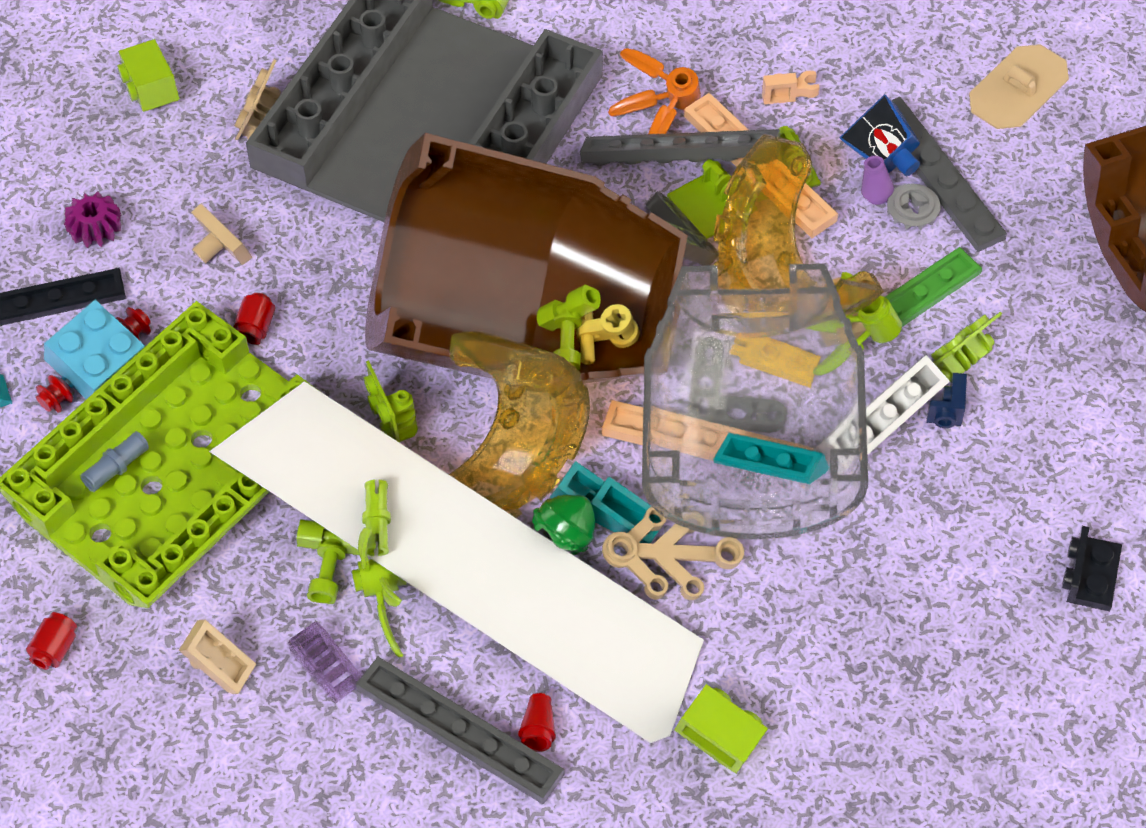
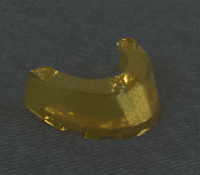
M763 134L742 159L724 191L728 198L723 214H717L713 241L718 242L719 261L714 262V267L722 296L737 319L744 325L751 326L759 332L783 335L857 313L874 302L884 291L875 275L870 272L860 271L846 280L840 279L836 283H826L814 277L805 267L796 244L795 217L801 192L811 173V157L803 143Z
M472 331L452 334L449 351L451 360L460 367H474L488 372L497 386L498 406L493 424L482 444L466 462L448 475L517 518L522 514L519 510L520 507L536 497L542 501L560 481L557 474L567 459L572 461L575 459L584 439L589 421L590 398L588 388L583 384L580 376L581 373L564 357L487 332Z

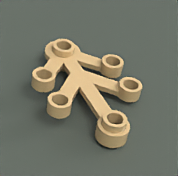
M657 506L650 507L643 519L628 533L615 532L610 534L602 546L604 559L614 567H627L645 585L646 595L654 600L661 599L668 590V582L663 576L655 575L641 559H653L681 586L680 593L685 599L696 600L702 595L704 584L701 579L692 576L676 560L715 562L719 567L728 570L737 567L744 556L743 545L732 537L721 539L716 547L675 545L685 534L695 532L702 523L700 512L693 508L684 510L679 521L654 544L639 542L650 531H658L665 524L667 519L666 513ZM655 514L659 516L661 522L653 523L649 519V515ZM691 516L695 519L696 524L689 525L684 518ZM614 547H622L626 554L623 556L617 555L614 552ZM721 552L731 553L733 560L727 561L723 559ZM653 582L659 583L662 591L655 592L650 584ZM693 584L697 586L698 593H690L686 585Z

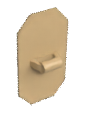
M1041 44L1017 46L969 92L971 113L996 129L1021 127L1069 80L1067 61Z

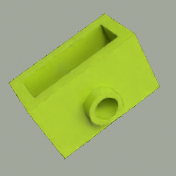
M155 39L118 51L122 62L117 65L120 78L123 83H126L131 101L137 100L143 112L180 100L174 75Z
M706 684L681 717L674 731L721 765L737 774L769 728L762 724V720L755 713L749 710H742L732 703L729 695L723 690L712 688Z

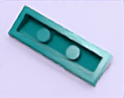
M730 432L713 459L714 463L809 485L824 475L829 469L824 453Z

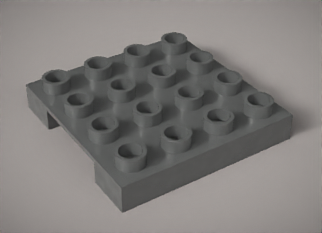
M349 0L247 140L246 148L250 168L384 222L393 186L402 161L409 148L424 133L547 164L603 76V50L544 29L536 43L531 45L434 8L432 0Z

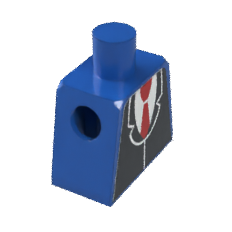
M886 94L839 137L864 159L871 156L883 158L888 173L897 167L907 177L913 174L920 166V162L911 154L919 146L920 141L897 105Z

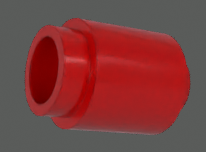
M262 293L244 296L233 328L246 336L247 343L259 345L261 339H265L276 309L275 305L267 295Z
M52 612L48 618H44L26 648V652L30 656V662L44 670H48L50 666L59 667L76 638V623L69 617L57 612Z

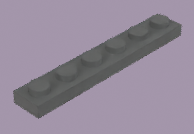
M900 96L893 99L892 101L897 105L920 141L919 146L911 153L920 162V166L915 172L925 185L935 192L942 207L975 250L980 252L1006 240V231Z
M780 130L586 137L580 150L582 164L592 163L596 166H603L613 162H624L625 164L633 165L642 161H656L658 163H669L673 160L701 162L706 159L733 161L738 158L750 157L757 160H765L770 157H776L781 142Z
M377 656L356 683L357 691L541 804L545 803L564 776V768Z

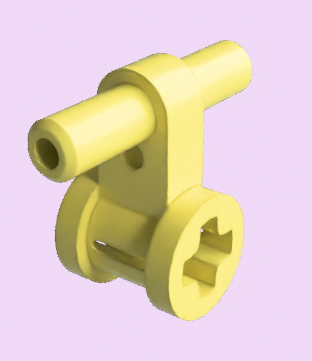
M620 304L611 305L606 308L601 318L593 319V311L582 317L580 316L582 325L576 329L577 340L580 342L581 362L585 365L595 362L594 342L610 339L616 347L626 348L633 345L638 340L640 334L639 327L633 320L629 309Z

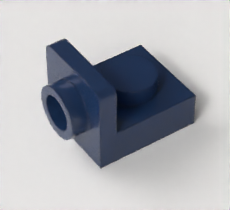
M953 373L950 386L943 387L942 401H930L926 423H934L937 427L945 429L962 425L966 404L967 374Z

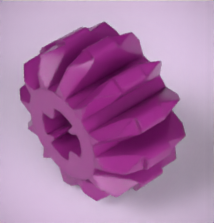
M97 191L93 196H89L84 192L81 200L72 198L71 206L65 208L64 225L66 231L69 232V235H71L72 240L76 244L83 241V244L89 248L93 241H96L102 248L104 238L114 241V232L121 231L120 208L117 207V204L114 203L110 195L102 197L99 191Z

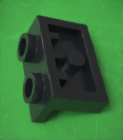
M1082 525L1079 536H1072L1069 544L1067 557L1074 559L1072 568L1066 567L1062 582V589L1068 590L1066 602L1110 612L1122 544L1088 537L1089 527Z

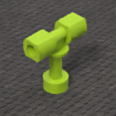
M586 284L569 292L566 302L563 303L555 299L540 307L537 311L539 326L550 331L558 328L561 329L560 349L554 351L552 357V368L560 373H574L580 370L581 354L574 350L575 329L582 325L580 316L582 317L598 309L600 306L601 298L599 291Z
M300 519L296 537L297 547L317 549V554L323 558L319 577L310 581L307 598L316 603L334 604L339 588L333 582L337 560H343L346 554L359 555L358 550L329 530H326L317 522Z

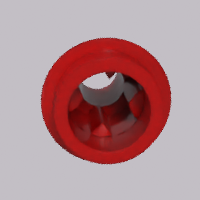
M535 693L529 697L518 732L521 743L536 752L548 750L551 747V743L556 739L551 705L552 699L543 693Z

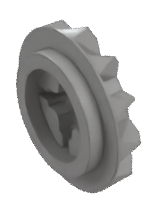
M920 184L901 185L894 189L893 194L887 200V214L893 217L894 224H904L906 230L911 226H917L921 230L926 224L933 225L940 213L938 196L930 188ZM909 199H911V202L916 207H919L917 214L908 208Z

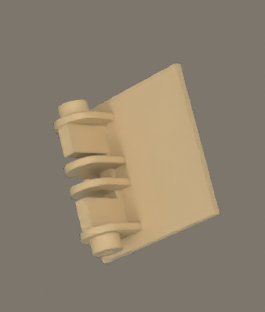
M273 59L268 70L264 68L260 70L245 100L244 108L235 122L234 126L239 128L235 140H239L241 134L249 139L281 95V91L278 88H268L265 86L277 60Z

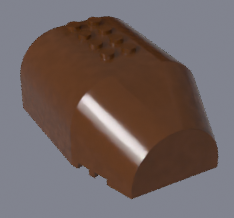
M424 133L407 151L398 171L389 200L367 308L365 325L366 347L370 351L538 390L661 373L664 371L688 235L654 213L644 212L630 203L632 199L624 194L619 196L605 187V182L595 176ZM586 284L597 289L600 293V306L593 311V319L601 318L604 310L611 305L620 304L629 309L633 320L637 323L640 330L639 338L633 345L619 348L613 345L610 339L594 342V363L585 365L581 362L580 358V370L574 373H560L552 368L553 352L560 349L561 329L558 328L550 331L538 325L537 311L540 307L555 299L564 303L569 292ZM575 329L574 350L581 354L580 342L577 340Z

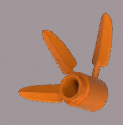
M623 49L620 52V56L626 62L652 78L660 76L666 80L667 92L656 94L654 90H646L631 95L612 105L608 113L613 117L655 106L658 100L669 98L670 103L668 107L662 105L659 108L648 133L666 134L677 114L674 107L684 110L700 99L701 92L698 76L692 69L687 67L676 68L668 75L663 72L664 65L653 57L634 49Z

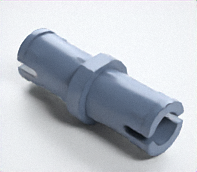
M135 431L117 447L109 448L103 452V457L80 475L82 482L90 491H97L116 474L122 475L126 472L127 465L149 449L148 442L139 432Z

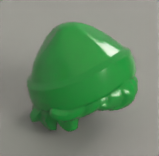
M558 495L545 500L540 508L533 510L532 523L534 524V529L539 531L543 528L549 533L553 543L558 548L570 550L572 555L588 550V545L594 539L595 515L592 504L587 497L581 495Z

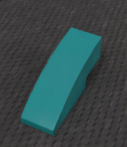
M577 461L572 464L550 496V498L558 495H581L587 497L593 507L595 523L613 532L628 533L643 519L646 511L652 507L611 477L604 481ZM655 514L649 515V519L653 523L661 522L659 516ZM659 530L650 531L639 543H651Z

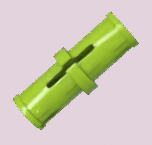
M369 480L364 484L366 511L362 513V523L372 529L367 545V555L374 556V549L376 548V542H378V556H383L389 552L387 525L391 522V513L387 510L388 483L384 480H379L376 494L375 480Z

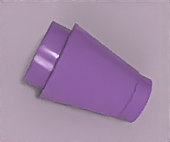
M871 156L864 162L861 193L864 198L874 205L884 204L893 194L894 185L883 158Z

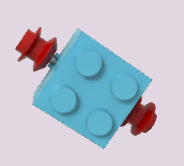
M94 300L44 343V360L62 378L49 375L47 377L49 385L46 388L41 385L36 386L38 393L36 400L48 412L54 409L60 413L62 411L60 403L63 400L69 403L73 402L71 388L76 389L85 399L89 398L145 347L138 335L141 332L146 335L151 333L149 327L151 321L146 313L139 308L134 310L127 307L125 309L127 315L125 319L115 318L98 301Z

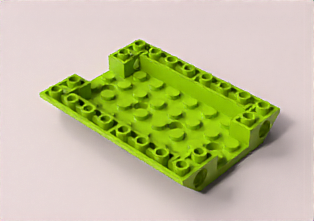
M195 301L0 477V493L26 523L127 604L149 608L270 492L209 451L304 381L309 385L311 384L298 374L290 381L286 380L249 352L246 336L201 303ZM249 390H255L261 394L255 401L247 402L241 398ZM135 431L139 432L148 442L149 449L127 465V471L122 475L116 474L97 491H90L82 482L80 475L103 457V452L107 449L117 447ZM206 435L212 439L211 443L206 447H196L193 445L194 439L198 436ZM149 482H159L162 484L161 490L155 494L143 492L144 486ZM107 529L111 532L110 537L104 542H95L91 539L97 530Z

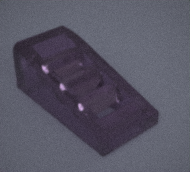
M318 621L313 622L289 640L290 653L335 704L356 689V683L362 675ZM326 650L329 652L319 661L314 663L313 659H315L317 656H319ZM336 661L339 663L338 666L324 675L322 673ZM345 672L349 674V676L342 682H340L338 685H336L335 687L332 686L331 683L338 677L343 675Z

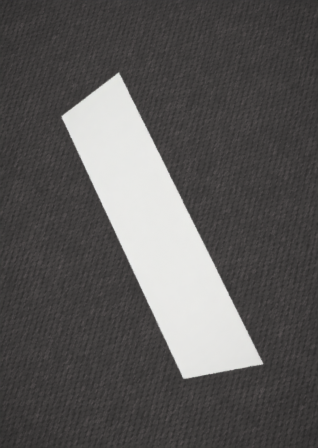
M305 381L209 451L357 550L360 532L366 527L362 523V513L366 511L364 484L369 480H375V493L377 494L379 480L386 481L388 483L387 510L391 513V522L387 525L389 552L386 555L378 556V542H376L374 556L367 555L368 557L646 741L652 743L671 735L704 641L702 638L574 555L558 548L552 541Z

